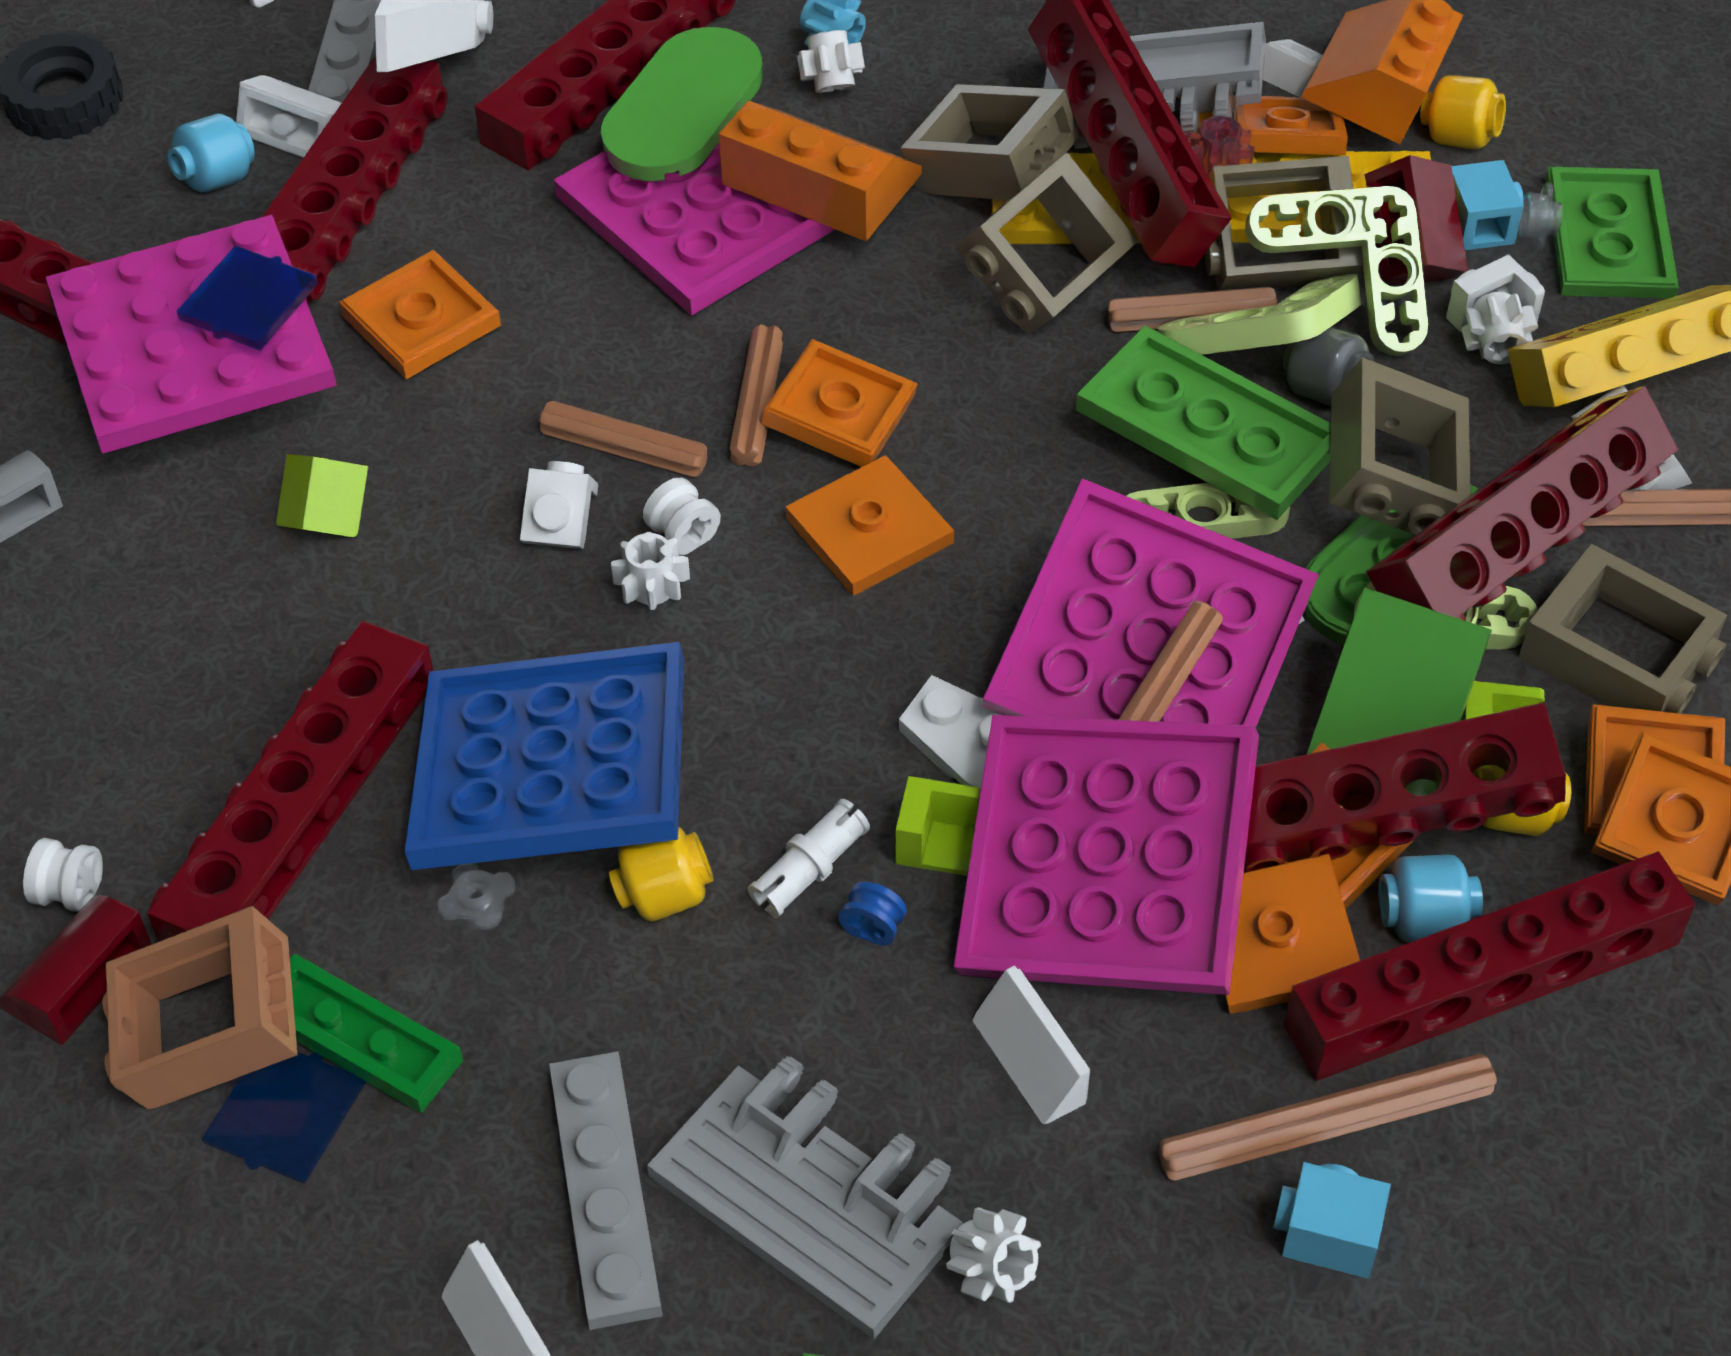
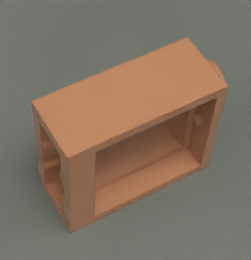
M253 906L106 962L107 992L103 996V1009L108 1020L109 1052L105 1055L106 1073L110 1083L117 1090L124 1092L146 1109L158 1108L297 1055L288 936ZM232 973L235 1026L162 1053L159 1001Z

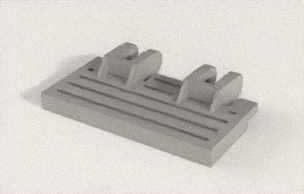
M1263 22L1130 36L1172 112L1175 110L1176 97H1181V128L1187 138L1197 137L1199 113L1213 112V123L1218 135L1231 133L1233 117L1232 91H1236L1237 105L1261 103L1266 45ZM1047 67L1043 88L1059 89ZM1079 131L1080 137L1074 143L1075 149L1087 148L1089 144Z
M787 1056L780 1063H777V1066L762 1081L738 1065L648 1163V1176L874 1340L943 1257V1252L952 1241L953 1235L951 1233L953 1229H958L963 1224L961 1220L938 1205L919 1228L913 1225L944 1188L952 1169L939 1158H934L933 1161H930L896 1200L886 1193L885 1190L909 1163L915 1150L914 1141L899 1133L889 1141V1144L873 1160L824 1126L804 1148L801 1144L820 1124L822 1118L826 1117V1114L835 1104V1099L838 1097L837 1088L826 1080L817 1082L782 1120L773 1112L797 1086L803 1074L802 1070L804 1067H802V1064L791 1056Z

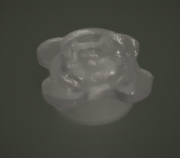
M1544 183L1541 194L1526 192L1523 196L1524 206L1517 233L1519 237L1534 239L1536 251L1543 250L1547 235L1555 236L1561 225L1562 204L1561 202L1553 201L1554 188L1552 183Z
M474 863L457 866L452 872L454 883L449 893L442 896L438 901L440 915L446 920L456 919L459 923L469 928L488 930L496 927L501 922L505 911V898L513 895L516 890L514 878L507 872L491 874L479 870ZM480 892L483 894L479 898H471L473 893Z

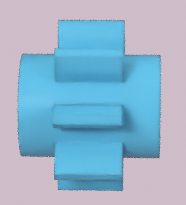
M808 0L800 16V27L803 31L809 33L807 37L828 31H846L848 44L860 42L865 30L866 19L863 14L857 12L861 4L860 0Z

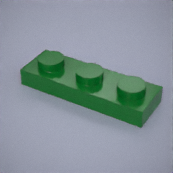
M294 953L290 958L296 1041L422 1114L463 1062L460 1047Z

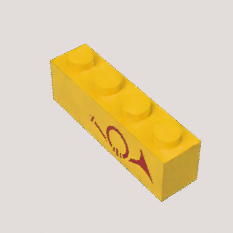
M1710 285L1507 349L1519 401L1523 406L1557 407L1731 351V285Z

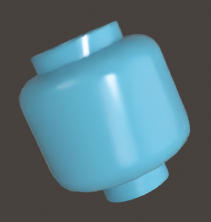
M214 114L177 127L172 136L171 149L168 151V163L174 176L179 180H183L190 188L199 193L211 192L242 181L247 176L250 164L254 160V144L250 134L242 124L235 122L226 115Z
M1455 855L1403 856L1394 861L1389 874H1381L1379 879L1378 898L1382 924L1384 927H1394L1396 935L1404 942L1410 943L1470 921L1471 917H1480L1482 914L1483 894L1480 879L1478 876L1468 877L1465 866L1460 858Z

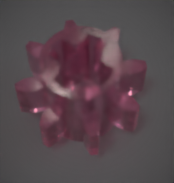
M1214 116L1207 120H1202L1200 134L1194 132H1187L1186 134L1208 176L1213 166L1253 163L1255 148L1250 145L1251 131L1243 130L1240 123L1233 118Z

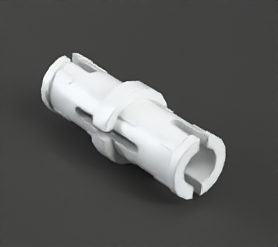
M840 799L834 805V808L805 835L796 834L786 844L787 852L757 881H753L748 886V893L753 901L761 906L767 900L770 905L765 908V911L774 918H778L784 912L783 910L814 880L823 882L832 873V863L861 835H865L869 831L870 824L864 814L858 809L849 817L847 813L853 808L854 804L846 799Z

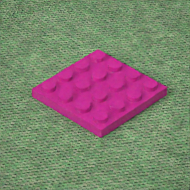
M720 143L717 144L698 168L682 176H679V170L673 173H666L665 180L643 181L623 175L613 168L608 161L605 151L554 179L556 197L691 316L836 230L723 185Z
M272 215L244 221L196 236H189L178 241L138 252H131L123 256L73 268L46 277L102 454L337 386L332 365Z
M1082 478L983 698L982 707L1001 715L1119 720L1191 604L1195 601H1202L1221 613L1223 616L1222 623L1159 722L1255 725L1256 727L1319 574Z
M992 715L954 968L959 975L1000 979L1006 969L1015 965L1017 969L1020 968L1028 981L1230 995L1259 734L1255 725Z

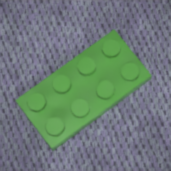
M1146 325L1077 394L1076 411L1275 520H1278L1330 462V422Z

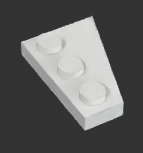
M931 675L899 718V731L950 779L955 778L962 785L981 788L992 715L1001 714L982 707V698Z

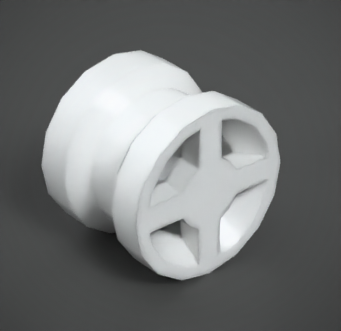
M682 477L673 478L659 486L649 497L643 509V519L646 525L656 533H664L667 540L672 538L678 540L679 555H686L709 541L716 533L720 524L721 514L718 508L706 499H698L696 487Z
M49 838L38 840L28 856L24 870L23 888L27 901L42 906L58 901L62 902L66 909L79 912L95 895L102 880L103 862L100 850L94 846L83 844L72 850L64 848L63 844L58 840Z

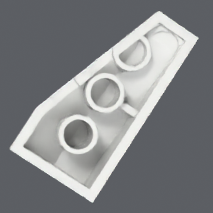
M381 0L375 13L377 72H390L476 48L484 41L485 33L492 32V2L485 0Z

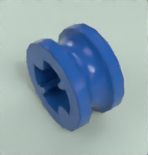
M872 882L854 884L848 895L849 903L843 905L838 915L839 923L852 936L880 946L891 944L897 934L896 925L902 923L907 913L906 904L900 896L880 884Z

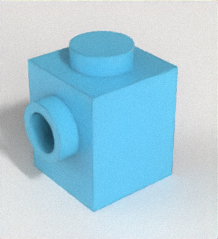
M1504 160L1451 166L1465 250L1515 244L1524 206V198L1519 182H1513Z
M1304 1162L1297 1189L1283 1185L1273 1228L1287 1232L1282 1256L1369 1279L1378 1250L1391 1184L1358 1176L1355 1171L1342 1165L1324 1164L1318 1166Z

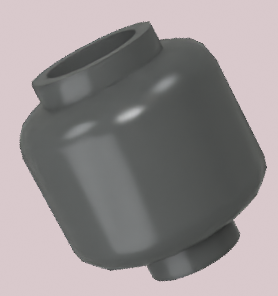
M1330 327L1316 337L1289 343L1283 356V368L1287 372V381L1294 394L1331 407L1333 391L1363 357L1373 362L1375 361L1373 355L1369 352L1366 341L1361 336Z

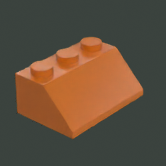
M1385 0L1346 12L1301 98L1393 142L1401 144L1429 90L1463 14L1453 10L1443 0Z
M747 101L719 133L723 185L866 242L922 174V165L783 111L752 101Z

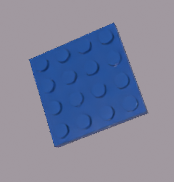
M680 642L429 672L405 845V854L411 870L678 840L684 657Z

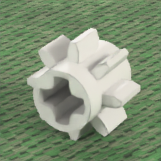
M842 30L822 32L807 37L809 50L799 51L800 55L797 56L801 81L814 79L816 93L854 87L853 74L862 73V69L865 68L861 42L848 44L847 33Z
M1492 292L1479 298L1473 305V308L1466 309L1465 313L1468 324L1461 329L1467 350L1479 348L1482 359H1486L1494 364L1510 363L1507 349L1533 341L1531 332L1538 328L1532 305L1522 307L1518 294L1510 295L1506 292Z
M646 532L634 537L629 542L622 541L620 543L622 559L612 561L611 569L613 584L622 585L623 601L626 604L636 600L648 605L650 610H655L657 604L663 603L669 598L674 600L681 599L680 582L690 579L688 557L679 556L678 540L676 538L667 540L659 534Z
M979 1207L975 1208L974 1220L965 1222L958 1229H953L951 1233L953 1235L950 1245L951 1260L946 1264L947 1269L966 1276L961 1288V1292L983 1301H986L991 1295L1010 1303L1014 1299V1291L1023 1288L1030 1281H1034L1036 1277L1035 1272L1038 1265L1037 1249L1041 1246L1040 1241L1021 1235L1027 1219L1024 1216L1003 1209L997 1214Z

